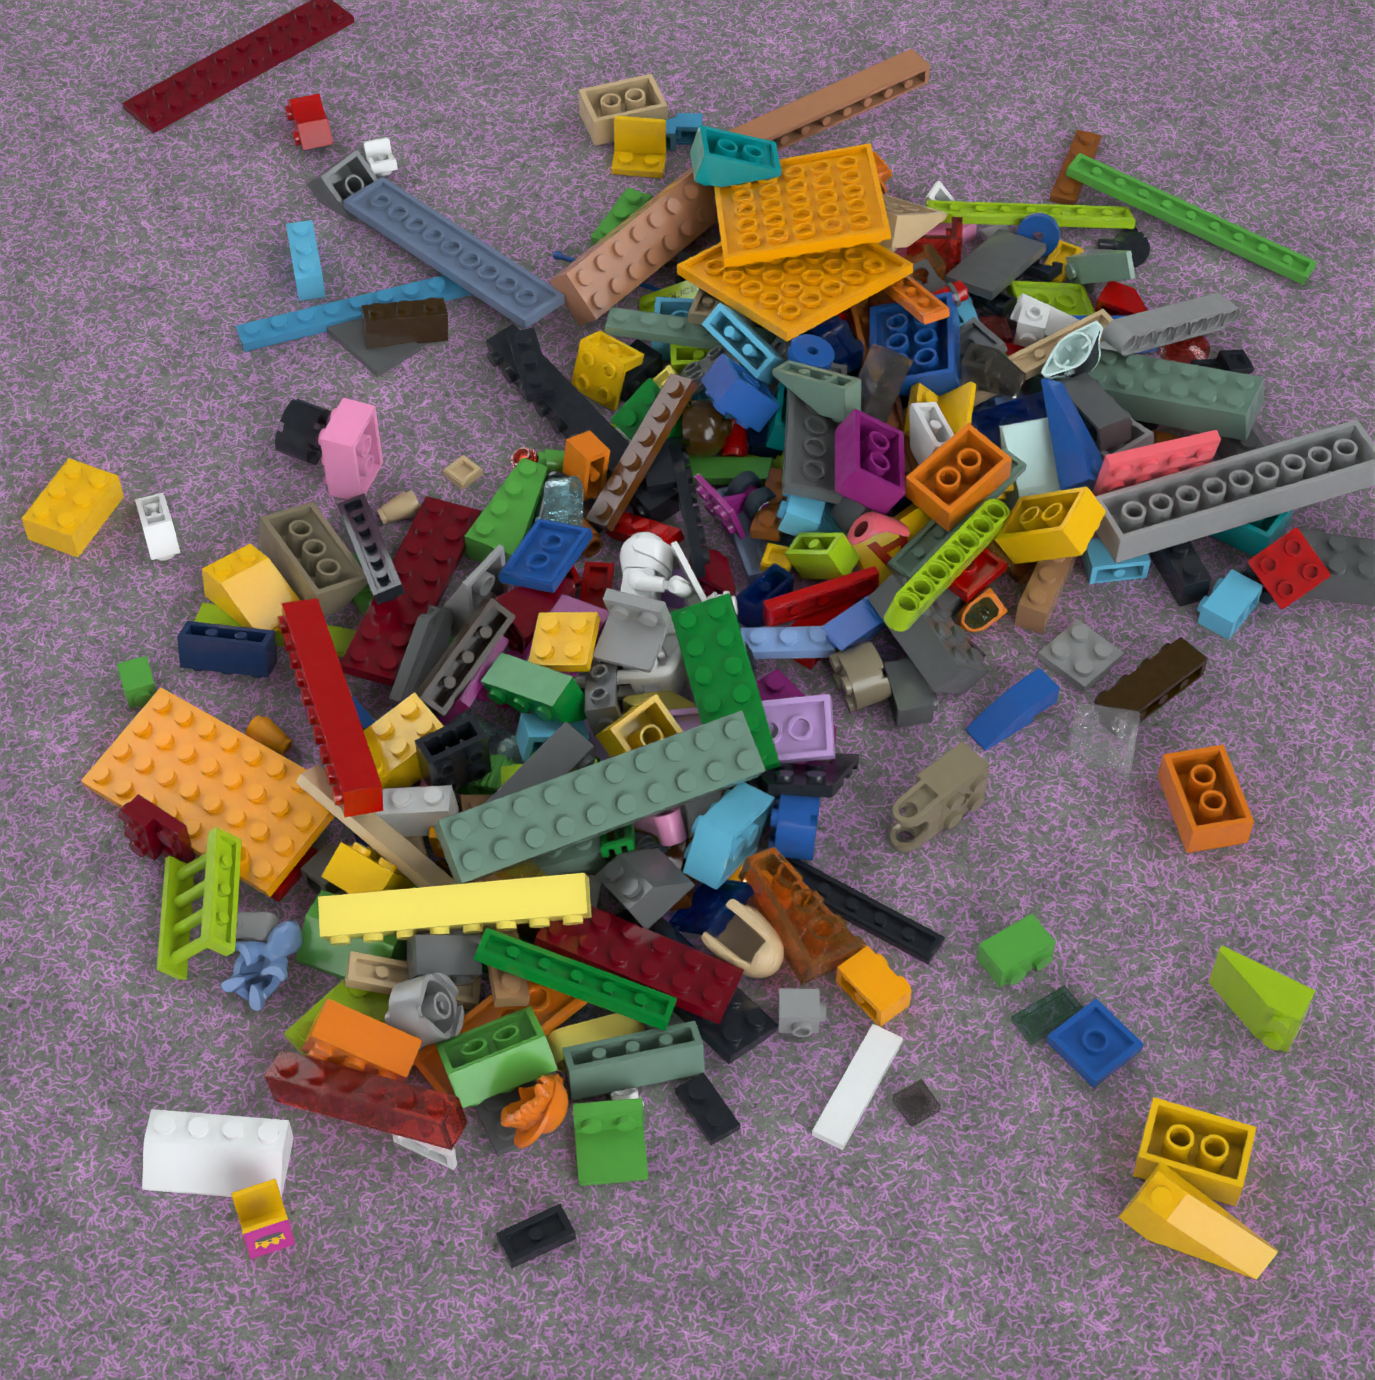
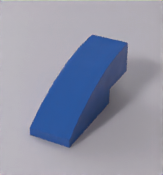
M1038 668L997 698L965 731L986 751L1032 723L1035 715L1057 703L1060 687L1041 668Z

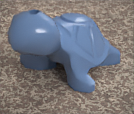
M287 920L274 926L268 935L267 943L237 941L235 950L241 954L236 960L231 978L221 983L222 989L225 992H236L243 999L248 1000L252 1010L260 1011L264 1009L266 999L274 993L281 982L288 978L287 967L289 963L286 956L298 952L303 943L301 928L297 921Z

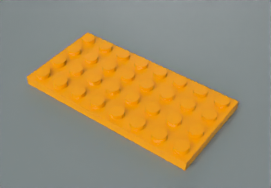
M162 687L159 688L81 780L85 787L119 808L131 802L138 794L187 826L192 843L191 848L199 856L207 852L208 832L215 827L242 839L239 880L268 897L272 896L335 817L296 783L300 774L307 771V769Z

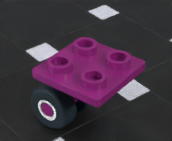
M744 471L738 474L729 484L727 490L728 497L724 498L699 473L694 476L698 484L695 490L705 501L702 503L704 508L712 517L718 515L722 519L720 523L730 535L735 533L741 540L746 537V534L737 515L744 511L753 520L755 513L768 506L769 501L776 497V494L770 488L761 487V479L753 471Z

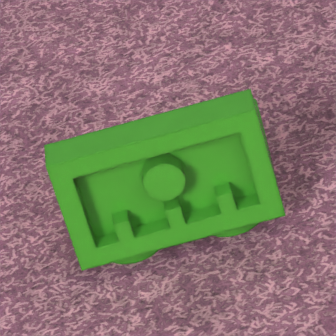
M642 1098L573 1104L579 1185L586 1186L647 1180L648 1167Z

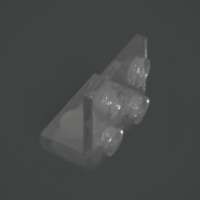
M1078 702L1076 704L1067 762L1069 764L1117 771V779L1130 780L1140 712Z

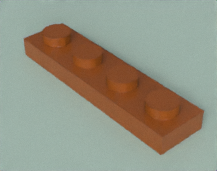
M1077 129L1050 194L1049 201L1064 205H1076L1084 183L1066 176L1067 168L1079 153L1094 159L1100 146L1102 135Z

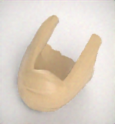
M730 899L726 906L734 912V920L728 922L725 929L720 931L718 938H714L708 932H704L701 940L717 959L744 969L743 975L766 978L775 974L784 960V946L780 936L757 909L745 903L741 904L735 899Z

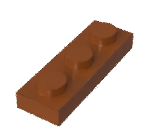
M771 468L764 487L770 488L776 494V497L769 501L768 506L755 513L750 528L751 538L780 541L782 531L778 530L781 518L776 517L781 501H786L787 498L782 496L783 469Z

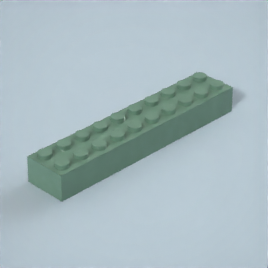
M742 711L443 818L437 821L434 829L455 884L473 883L757 778L766 770Z

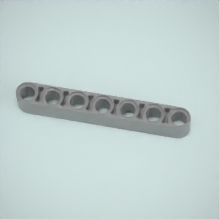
M1215 293L1114 319L1103 330L1102 339L1120 354L1127 356L1223 330L1228 323L1237 321L1241 309L1222 294Z

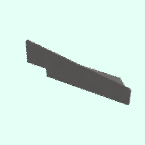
M430 605L427 614H421L418 617L389 697L392 708L418 690L448 648L454 616L452 611Z

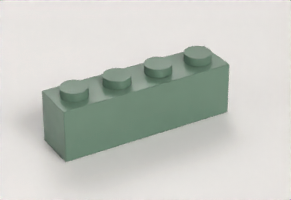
M695 1021L667 1026L666 1031L657 1028L562 1048L565 1079L572 1101L705 1073L704 1046Z

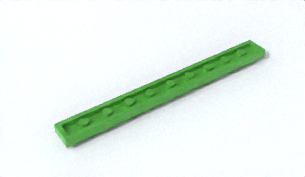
M1079 153L1067 168L1066 176L1301 285H1305L1316 268L1317 262L1084 154Z

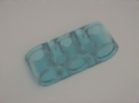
M577 476L554 478L546 481L544 487L543 520L583 527V485Z

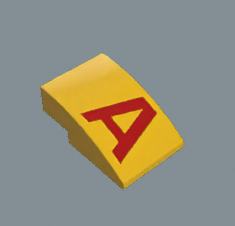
M914 503L895 517H891L900 520L907 526L910 532L909 536L905 537L884 532L875 534L861 543L852 545L860 557L857 562L860 570L876 566L879 571V586L891 574H894L887 568V563L932 519Z

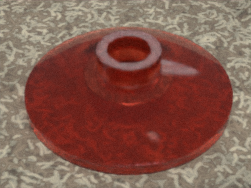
M1201 335L1160 346L1157 353L1162 359L1190 364L1191 360L1207 359L1210 353V344Z

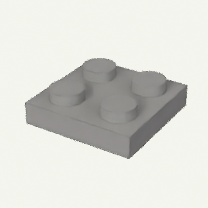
M1077 619L1039 651L1037 658L1085 692L1123 659L1124 652Z

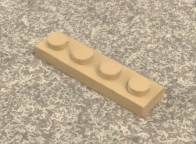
M351 951L348 956L345 987L390 995L395 984L408 980L406 961ZM481 976L472 980L471 985L456 986L459 994L455 995L458 1006L463 1005V1009L472 1010L479 1004Z

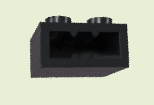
M473 714L415 740L420 773L427 786L452 785L455 792L459 787L471 781H478L492 772L487 736Z

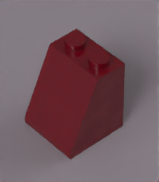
M565 577L554 593L520 586L495 597L499 604L516 616L503 634L509 640L507 646L510 650L518 651L522 655L534 637L538 614L550 613L562 594L575 598L577 589L570 577Z

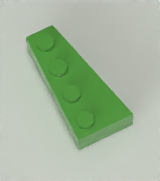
M523 457L466 533L467 557L482 563L500 544L504 547L506 564L532 527L540 495L545 492L547 486V466Z

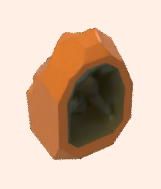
M986 587L958 612L956 623L965 631L972 633L983 631L1008 611L990 587Z

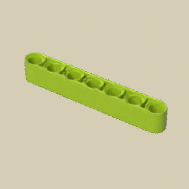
M997 499L985 501L896 593L884 615V621L889 628L898 632L908 630L997 536L1009 515V509L1005 503Z

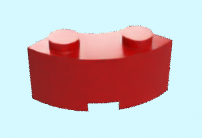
M320 93L287 100L288 105L284 106L287 121H293L295 130L292 131L295 146H301L302 150L333 144L328 118L324 112Z

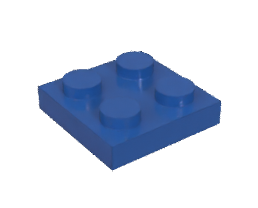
M1097 998L1051 1032L1046 1040L1093 1088L1141 1052L1144 1045Z

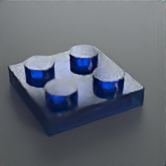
M726 880L717 890L702 883L694 892L691 908L678 910L668 922L679 932L698 935L708 932L713 937H716L726 929L729 921L736 915L726 906L727 902L730 899H735L746 906L747 901L755 891L749 882Z

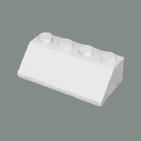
M151 1109L144 1138L142 1189L232 1197L231 1193L276 1179L282 1197L294 1138L289 1120Z

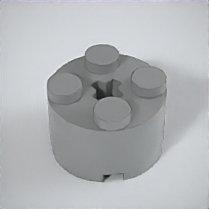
M439 972L397 983L393 986L390 994L389 1011L385 1014V1022L389 1026L423 1040L420 1048L448 1040L459 1034L464 1022L463 1005L458 1006L455 998L459 991L447 975Z

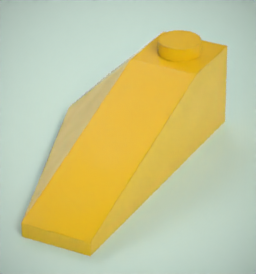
M1162 1162L1158 1164L1118 1217L1149 1241L1256 1280L1278 1253L1276 1248Z

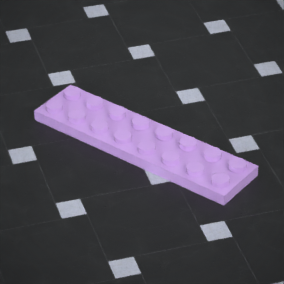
M830 694L762 701L780 763L835 759L832 697ZM697 707L668 710L683 732L702 725ZM588 719L583 720L590 738L589 741L595 746V756L600 758V762L611 758L598 738L594 737Z

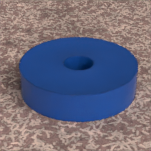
M1033 213L1026 216L1020 222L1016 234L1045 243L1046 252L1041 256L1044 257L1052 253L1057 247L1060 239V228L1051 216L1044 213ZM1041 232L1043 237L1036 238L1033 233Z
M803 334L791 341L787 357L788 360L829 371L835 353L832 346L826 340L815 335Z

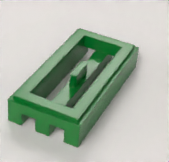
M634 823L625 826L624 838L622 828L614 830V840L610 841V832L600 837V850L603 858L609 857L611 849H614L616 855L622 853V846L627 845L628 851L635 850Z

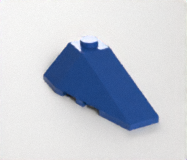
M1044 378L1041 380L1060 490L1088 487L1093 492L1103 464L1101 454L1064 384Z

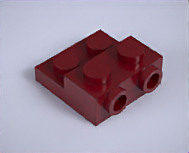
M139 794L131 802L122 806L118 817L124 821V836L130 840L129 846L139 857L147 855L154 861L161 854L165 858L170 855L187 864L196 859L191 848L192 843L188 829L184 823Z

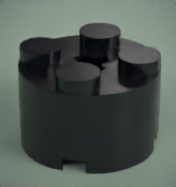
M291 400L280 422L284 423L283 431H277L276 451L317 465L322 454L321 446L318 444V437L320 431L327 427L332 411L304 400Z

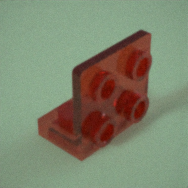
M952 217L951 228L945 229V235H923L907 247L906 260L914 264L927 259L937 276L945 279V275L961 262L963 217ZM918 269L912 275L916 278L928 276V273L923 269Z

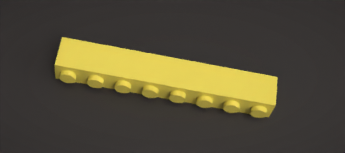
M585 873L318 897L320 937L330 941V945L334 946L351 944L350 939L363 938V942L374 943L384 941L383 936L396 935L398 940H408L417 935V933L430 932V935H450V930L463 929L464 934L482 933L483 927L496 926L497 931H510L516 929V924L529 923L530 928H544L550 926V921L563 920V925H577L583 923V918H592L589 877Z

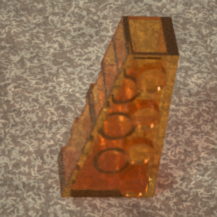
M775 847L746 858L738 877L757 910L780 936L784 946V956L801 985L836 971L839 965L867 945L859 935L855 937L846 927L847 923L839 914L835 916L823 903L824 898L816 890L814 892L811 891L802 881L803 876Z

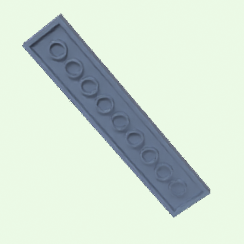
M384 177L379 178L343 200L345 210L524 329L565 303V295Z

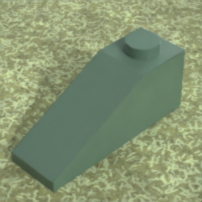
M1091 250L1066 257L1065 272L1073 284L1136 278L1132 253L1128 250Z
M791 360L772 369V375L822 416L832 418L835 422H843L854 408L861 411V379Z

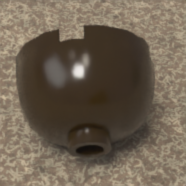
M706 400L688 401L690 407L684 408L682 418L683 438H689L691 447H686L687 453L691 458L713 456L723 449L727 436L732 434L731 419L718 412L713 407V402Z

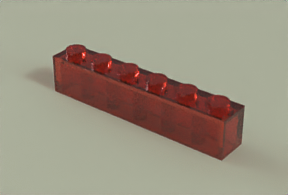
M285 1050L279 1052L264 1074L275 1102L448 1150L453 1149L468 1124L460 1099L457 1096Z

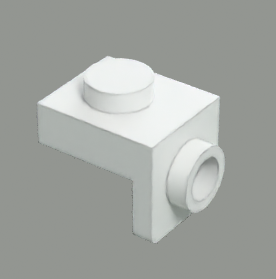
M387 137L363 143L367 164L374 174L386 176L390 175L393 170H398L396 159L391 151L390 140Z
M1027 302L1023 303L1016 328L1015 345L1028 347L1044 339L1050 314L1049 307Z

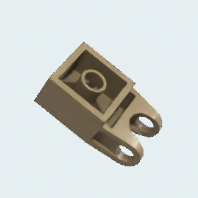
M962 741L917 774L915 785L898 798L893 805L892 816L897 822L890 831L889 840L891 845L902 852L916 850L946 827L949 829L954 828L962 819V815L967 811L971 810L974 812L978 810L985 801L984 794L988 783L989 764ZM907 806V809L902 816L899 813V810L902 807ZM901 831H907L913 835L914 839L911 842L903 843L896 838V835Z

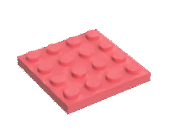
M1208 431L1106 455L1092 492L1093 495L1099 496L1211 463L1221 441L1218 431Z

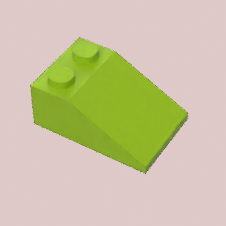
M1221 945L1208 982L1256 1038L1262 1040L1263 1044L1269 1049L1275 1051L1282 1050L1288 1053L1304 1022L1316 990Z

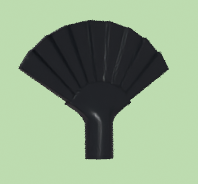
M1136 227L1134 229H1123L1114 239H1098V249L1131 251L1135 268L1142 265L1150 253V244L1147 237H1144L1142 231L1138 233Z

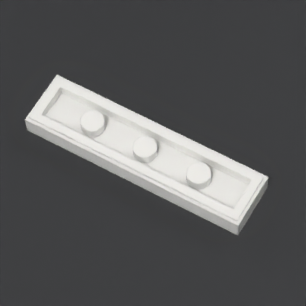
M872 1024L813 1128L812 1136L841 1150L844 1149L903 1042V1037Z

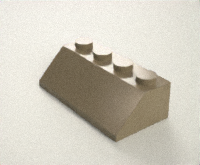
M314 502L260 517L258 543L300 600L318 598L324 617L340 612L368 584L363 568Z

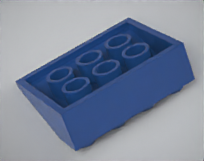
M952 292L934 295L949 307L950 317L926 325L921 323L897 302L870 307L871 391L910 397L911 386L920 382L932 392L941 396L961 386L959 313Z

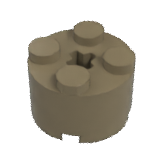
M871 642L861 643L829 656L831 666L835 672L832 674L833 681L838 691L844 689L846 695L843 696L849 713L891 697L888 677L884 678L881 669L884 667L882 660Z

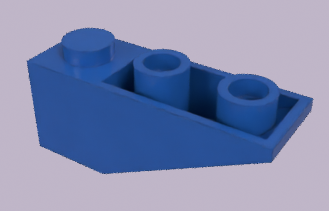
M870 595L821 628L826 634L827 641L834 648H839L840 651L867 641L886 626L868 600Z

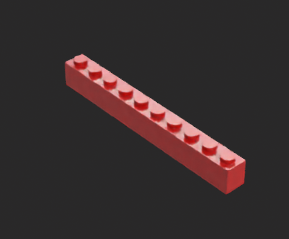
M314 598L282 603V616H278L280 634H283L285 650L289 652L291 669L295 670L297 688H301L302 704L304 707L309 706L307 707V718L309 725L313 726L315 744L321 745L319 746L322 765L327 764L325 772L328 785L334 784L332 786L335 806H341L344 818L383 811L382 784L319 600Z

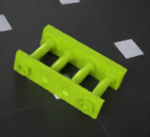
M215 827L208 832L207 852L188 864L170 855L165 858L157 959L158 971L178 980H186L188 959L206 948L226 957L235 952L242 839ZM205 869V880L194 886V875ZM204 896L203 908L192 914V902ZM202 924L201 937L190 942V930Z

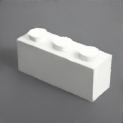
M452 785L382 789L383 811L375 812L402 836H429L430 826H434L438 820L459 813V807Z

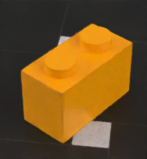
M868 945L837 967L836 983L879 1027L910 1006L912 990L908 981L903 976H897L889 968L886 959L881 954L875 953Z

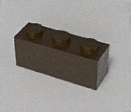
M443 298L361 305L362 334L366 349L411 342L420 344L448 341V312Z

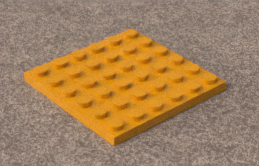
M871 143L779 159L782 171L780 177L725 187L714 186L725 268L732 266L741 267L755 262H769L773 259L784 257L793 258L801 254L813 252L822 253L830 249L842 247L851 248L859 244L879 243L883 240L891 239L889 221Z
M720 242L677 264V274L787 342L913 273V263L878 243L871 242L855 245L851 248L842 247L830 249L822 253L813 252L801 254L793 258L784 257L773 259L769 262H755L741 267L732 266L726 268L722 243Z

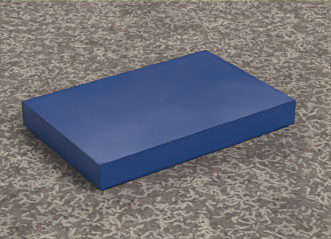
M537 519L498 573L499 581L501 583L554 593L592 539V530L590 528Z

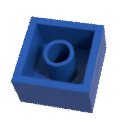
M723 353L701 379L707 389L705 391L706 395L714 401L713 407L725 416L728 413L734 416V420L745 429L751 427L760 432L780 407V404L765 382L756 379L746 368Z

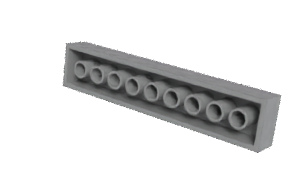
M1353 420L1095 496L1106 511L1096 533L1114 562L1118 563L1374 486L1375 444L1359 421Z

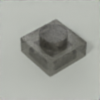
M922 1079L893 1094L892 1098L893 1103L910 1127L940 1112V1103Z

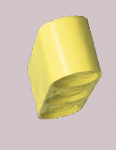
M614 1013L556 1029L547 1036V1041L556 1063L557 1071L564 1072L563 1047L646 1031L644 1023Z

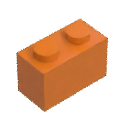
M590 430L566 439L562 473L568 475L571 479L570 488L567 490L581 503L591 497H598L606 484L610 449Z

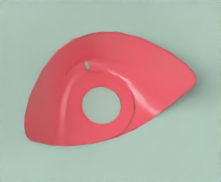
M871 511L865 512L856 519L850 527L846 538L851 545H855L879 533L889 532L906 537L909 536L910 532L907 526L900 520Z

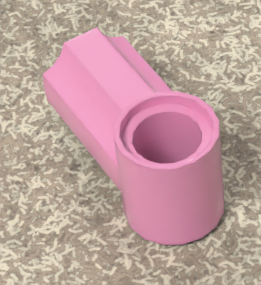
M680 806L634 823L635 828L658 836L661 846L676 845L682 843L688 837Z

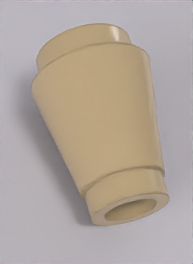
M403 490L381 506V508L377 509V513L383 525L416 517L420 504L413 490L408 492Z

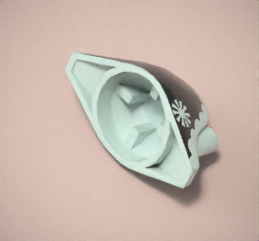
M1096 320L1061 339L1054 347L1041 374L1048 379L1060 378L1061 381H1064L1084 372L1088 374L1092 372L1101 356L1099 344L1103 331L1102 325Z

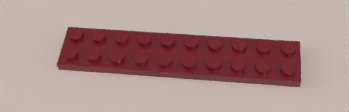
M310 0L138 95L133 96L122 103L123 108L154 134L355 22L354 16L333 0Z

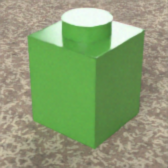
M147 656L117 663L129 708L135 706L144 707L157 692Z

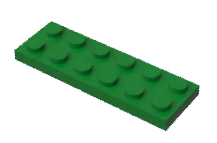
M727 593L670 612L702 725L742 711L765 770L781 766L730 594Z

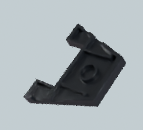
M1037 259L1014 281H1017L1024 275H1028L1044 282H1051L1062 274L1063 263L1053 261L1052 266L1040 264V259ZM968 292V295L1001 318L1013 311L1017 304L1016 297L1003 292L999 293L993 300Z
M835 753V759H830V764H825L821 760L806 761V764L781 763V766L767 770L757 778H754V783L763 792L773 797H781V794L832 798L844 785V778H850L852 769L858 768L859 754Z

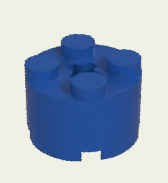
M781 794V797H775L771 814L770 827L772 830L769 839L768 855L813 861L820 797Z

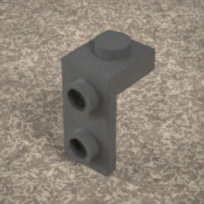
M610 663L593 665L590 672L585 674V714L594 737L622 716L617 703V665Z

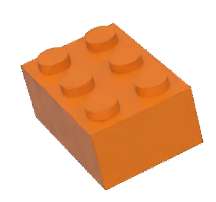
M967 423L906 476L905 496L949 532L1010 477L1012 458L971 424Z
M1224 744L1163 754L1157 777L1186 853L1248 843L1254 820Z
M327 998L317 1013L301 1050L307 1052V1057L314 1062L320 1064L332 1063L339 1067V1071L342 1074L352 1078H358L359 1075L370 1080V1085L374 1088L389 1092L390 1089L396 1090L406 1080L423 1040Z

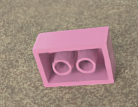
M342 398L338 407L332 410L327 427L320 431L318 444L322 450L321 462L325 468V484L328 486L329 495L348 500L363 493L366 495L383 464L376 407Z

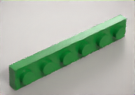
M487 927L474 956L475 961L666 1031L677 1000L673 996Z

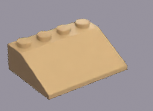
M882 194L889 221L891 239L883 240L878 244L892 252H896L897 248L909 247L946 219L947 213Z

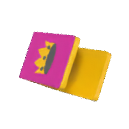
M276 1179L231 1193L250 1259L295 1245Z

